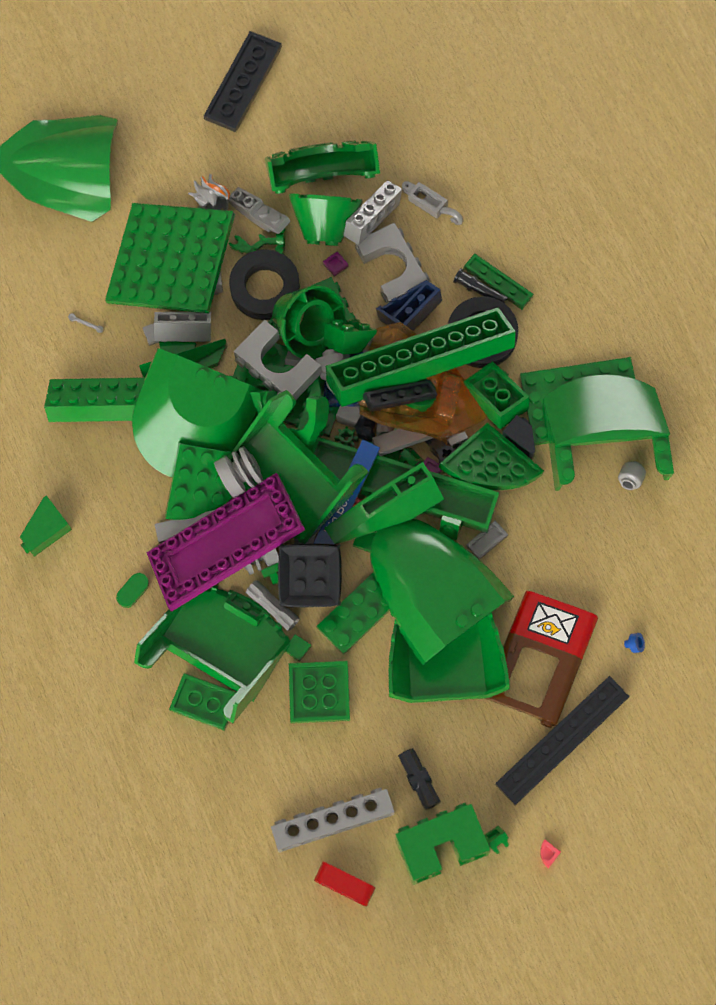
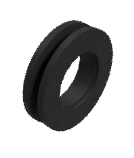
M256 250L244 255L232 268L229 278L230 292L234 304L243 314L257 320H270L278 299L287 293L300 290L299 274L296 266L287 256L274 250ZM270 270L281 276L283 288L276 297L260 300L248 293L246 289L248 279L258 271Z
M481 296L467 299L459 304L450 315L448 324L499 307L516 331V347L518 338L517 319L513 311L506 304L495 298ZM515 348L466 365L483 368L492 361L499 365L510 357Z

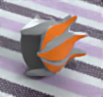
M209 174L208 182L203 176L201 177V186L197 181H194L196 193L189 192L188 194L195 198L199 204L198 208L215 210L223 208L228 211L230 192L226 186L215 182L212 174Z

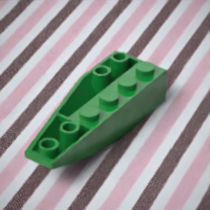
M422 462L369 495L324 529L334 545L410 521L443 501L444 498L433 476Z

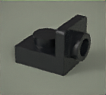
M364 410L354 427L358 438L372 442V438L375 437L373 432L375 420L372 412Z

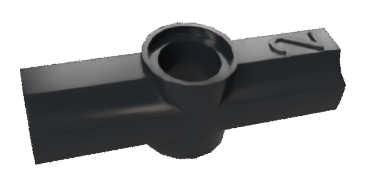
M414 748L398 755L407 773L406 777L413 791H416L423 808L428 810L441 803L431 784L430 775L426 768L422 766Z

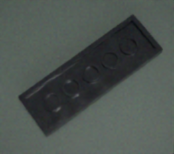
M249 31L203 116L204 120L237 132L279 54L282 43Z

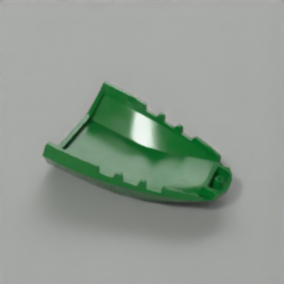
M412 519L379 530L372 539L370 561L376 581L379 582L382 596L386 599L391 616L395 618L401 634L422 665L426 664L448 644L506 602H510L514 598V595L500 579L476 556L458 542L425 522Z
M492 613L448 644L424 665L416 657L401 634L398 623L394 620L389 653V697L408 703L490 698L509 690L510 683L505 653Z

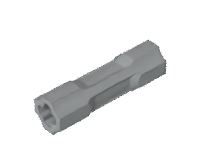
M255 580L247 588L245 593L265 608L287 631L293 629L299 622L300 618L285 606H279L280 601L258 580Z

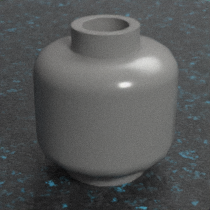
M636 461L626 462L618 475L621 486L627 490L638 489L646 476L645 468Z

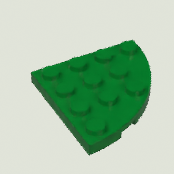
M488 422L439 465L441 470L457 480L490 490L519 488L537 480L544 473L542 468Z
M184 443L178 444L165 519L183 520L195 518L205 512L218 509L232 498V495L219 477L214 464L215 461L224 456L229 457L232 453L231 451Z

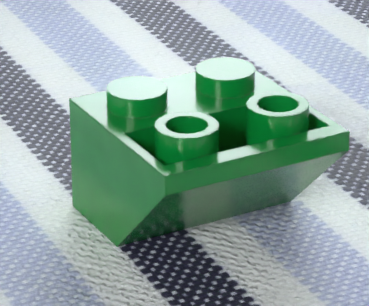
M349 319V322L333 320V323H325L324 346L341 354L360 353L377 334V330L370 327V324L361 323L359 319Z

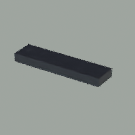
M429 379L364 392L362 397L369 411L372 412L435 399L438 393Z

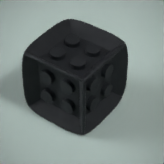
M281 544L279 546L278 558L279 606H340L342 588L341 544Z

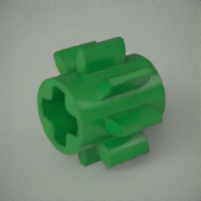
M347 426L343 430L338 429L339 436H334L335 441L355 448L354 442L358 441V436H354L355 429L351 431Z

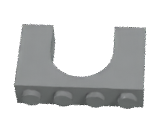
M395 223L369 234L359 245L355 243L356 251L364 264L386 254L398 256L404 261L406 265L404 273L400 277L381 285V295L386 304L390 303L391 299L399 298L406 294L407 290L425 280L430 282L428 274L426 272L423 273L420 268L421 263L419 259L413 256L410 243L405 242L402 229L397 228Z
M264 320L234 350L235 362L242 368L246 367L252 377L262 380L263 385L268 390L276 391L277 395L288 390L296 400L322 373L321 365L306 354L288 372L274 373L266 369L262 364L263 357L280 338L279 331Z

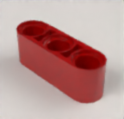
M322 862L314 878V881L365 907H367L376 889L371 884L326 862Z

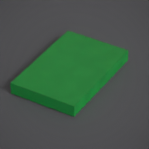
M183 673L169 711L225 731L228 720L223 716V709L236 692Z

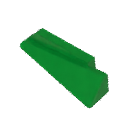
M224 338L176 353V355L208 368L219 366L223 352L228 347L227 341ZM151 362L139 366L143 377H146Z

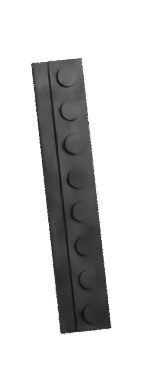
M608 676L504 774L495 785L516 806L630 696Z

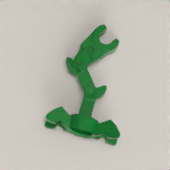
M285 228L279 234L276 233L274 238H266L264 235L259 234L260 240L252 246L239 235H235V240L238 243L233 244L229 242V246L232 250L239 253L248 254L259 250L265 245H276L274 250L284 254Z

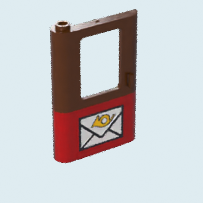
M526 591L503 646L509 680L524 647L558 658V665L541 707H534L510 698L504 694L505 691L485 699L536 717L541 721L540 724L545 727L552 728V726H556L595 629L598 616L547 596Z

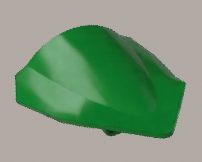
M94 115L57 120H33L0 145V174L27 200L93 222L111 210L110 159L112 140L117 128L118 119Z

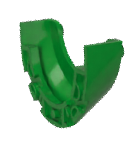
M356 141L341 142L342 145L330 142L289 149L288 154L285 152L274 153L272 158L270 156L265 158L271 190L275 191V194L284 193L286 189L300 182L312 183L316 182L318 178L330 180L334 178L333 176L360 175L364 176L365 179L376 177L375 174H380L377 145L371 141H361V144Z

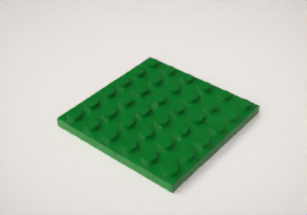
M132 203L105 298L107 304L209 314L235 213L227 210Z

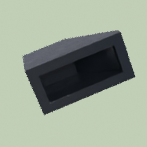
M516 415L504 429L502 435L532 460L535 455L532 426L526 418H520Z

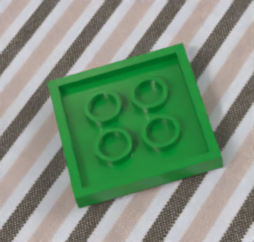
M348 661L289 663L290 723L350 721Z

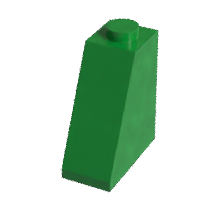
M47 495L43 497L20 535V539L23 542L21 547L27 554L31 552L34 557L72 530Z

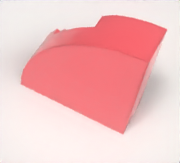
M544 839L540 849V856L544 865L549 869L561 851Z

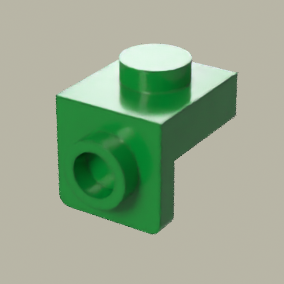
M443 515L439 531L457 540L462 529V521Z

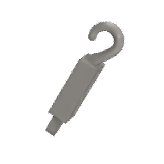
M409 181L402 183V191L408 195V201L436 219L441 214H448L453 216L450 218V221L454 224L461 225L463 223L461 214L455 209L449 208L448 200L420 182L416 185ZM421 192L426 197L424 199H420L419 197H417V195Z

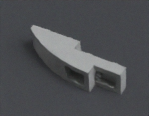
M240 187L230 195L229 203L246 218L267 232L272 230L279 234L291 222L286 215L265 205L262 199Z

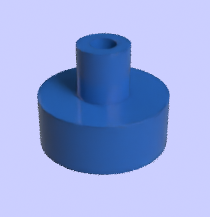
M641 633L630 634L629 639L624 642L625 648H630L632 653L643 652L645 648L643 635Z

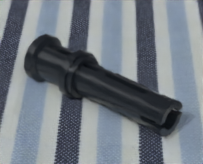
M462 268L459 269L453 280L455 284L463 285L468 291L473 290L484 297L495 298L504 304L507 301V296L481 283L475 275L467 274Z

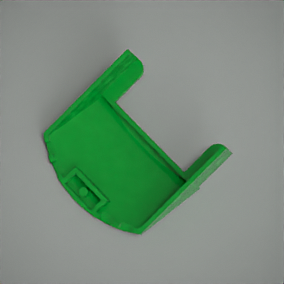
M594 375L567 382L543 398L555 491H559L563 485H568L574 480L575 472L571 446L652 439L657 471L663 475L664 481L669 480L674 474L669 442L670 432L656 389L651 385L625 376Z
M285 390L267 401L233 451L240 455L239 448L244 446L257 461L263 481L278 473L305 528L303 532L293 538L305 544L353 495L354 490L369 471L364 466L355 464L340 480L283 423L296 405L292 394ZM231 453L228 458L233 462L234 459ZM244 482L246 491L252 488Z
M214 585L172 612L168 609L137 643L134 663L142 668L150 669L166 650H169L236 691L235 695L223 709L224 718L234 723L251 701L254 702L291 641L288 635L286 636L283 632L282 625L279 622L276 623L270 617L271 614L261 605L230 589L227 592L218 589V586Z

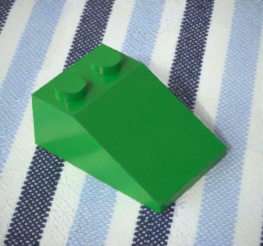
M493 361L464 380V385L485 415L499 429L508 425L516 415L520 416L529 409L530 397Z

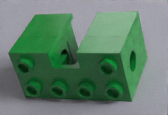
M462 803L455 806V810L448 813L445 810L437 813V818L432 820L424 818L417 821V825L410 828L407 825L398 829V832L395 834V840L413 885L441 874L440 870H442L434 847L450 841L460 866L489 855L490 847L472 804Z

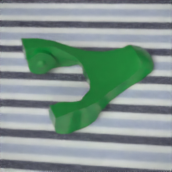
M272 390L250 392L258 414L267 401L277 395V392ZM313 395L306 398V410L309 415V421L302 430L289 428L311 451L315 440L326 427L328 421L329 403L324 396Z

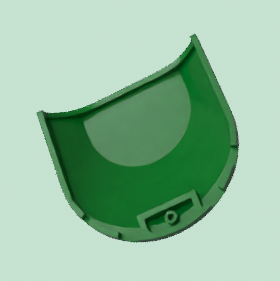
M157 348L133 409L132 428L136 446L153 468L169 477L173 475L179 443L232 452L250 427L257 411L250 392L260 389L179 355Z

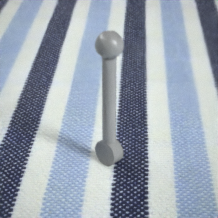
M73 313L68 316L72 322L77 321L96 329L98 333L103 332L102 326H96L79 319Z

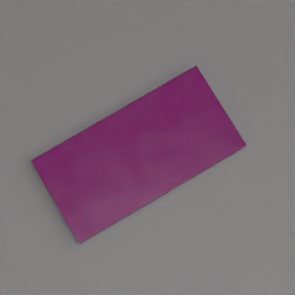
M275 473L266 478L262 483L235 497L146 553L167 607L172 612L303 532L305 528L278 473Z

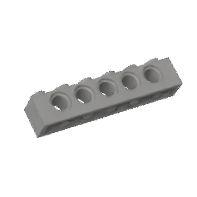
M377 788L370 791L371 794L363 796V794L351 797V801L344 803V800L332 803L333 807L326 809L324 806L313 809L311 814L305 815V813H300L293 816V820L286 821V819H281L274 822L275 825L271 826L278 851H286L393 816L395 812L387 789ZM372 801L377 807L374 811H368L365 808L366 803ZM355 808L357 815L352 818L346 815L347 809ZM330 814H335L338 816V820L336 823L330 824L327 822V817ZM311 820H315L319 823V826L315 830H310L307 827L308 823ZM293 826L299 828V833L296 836L288 834V830Z

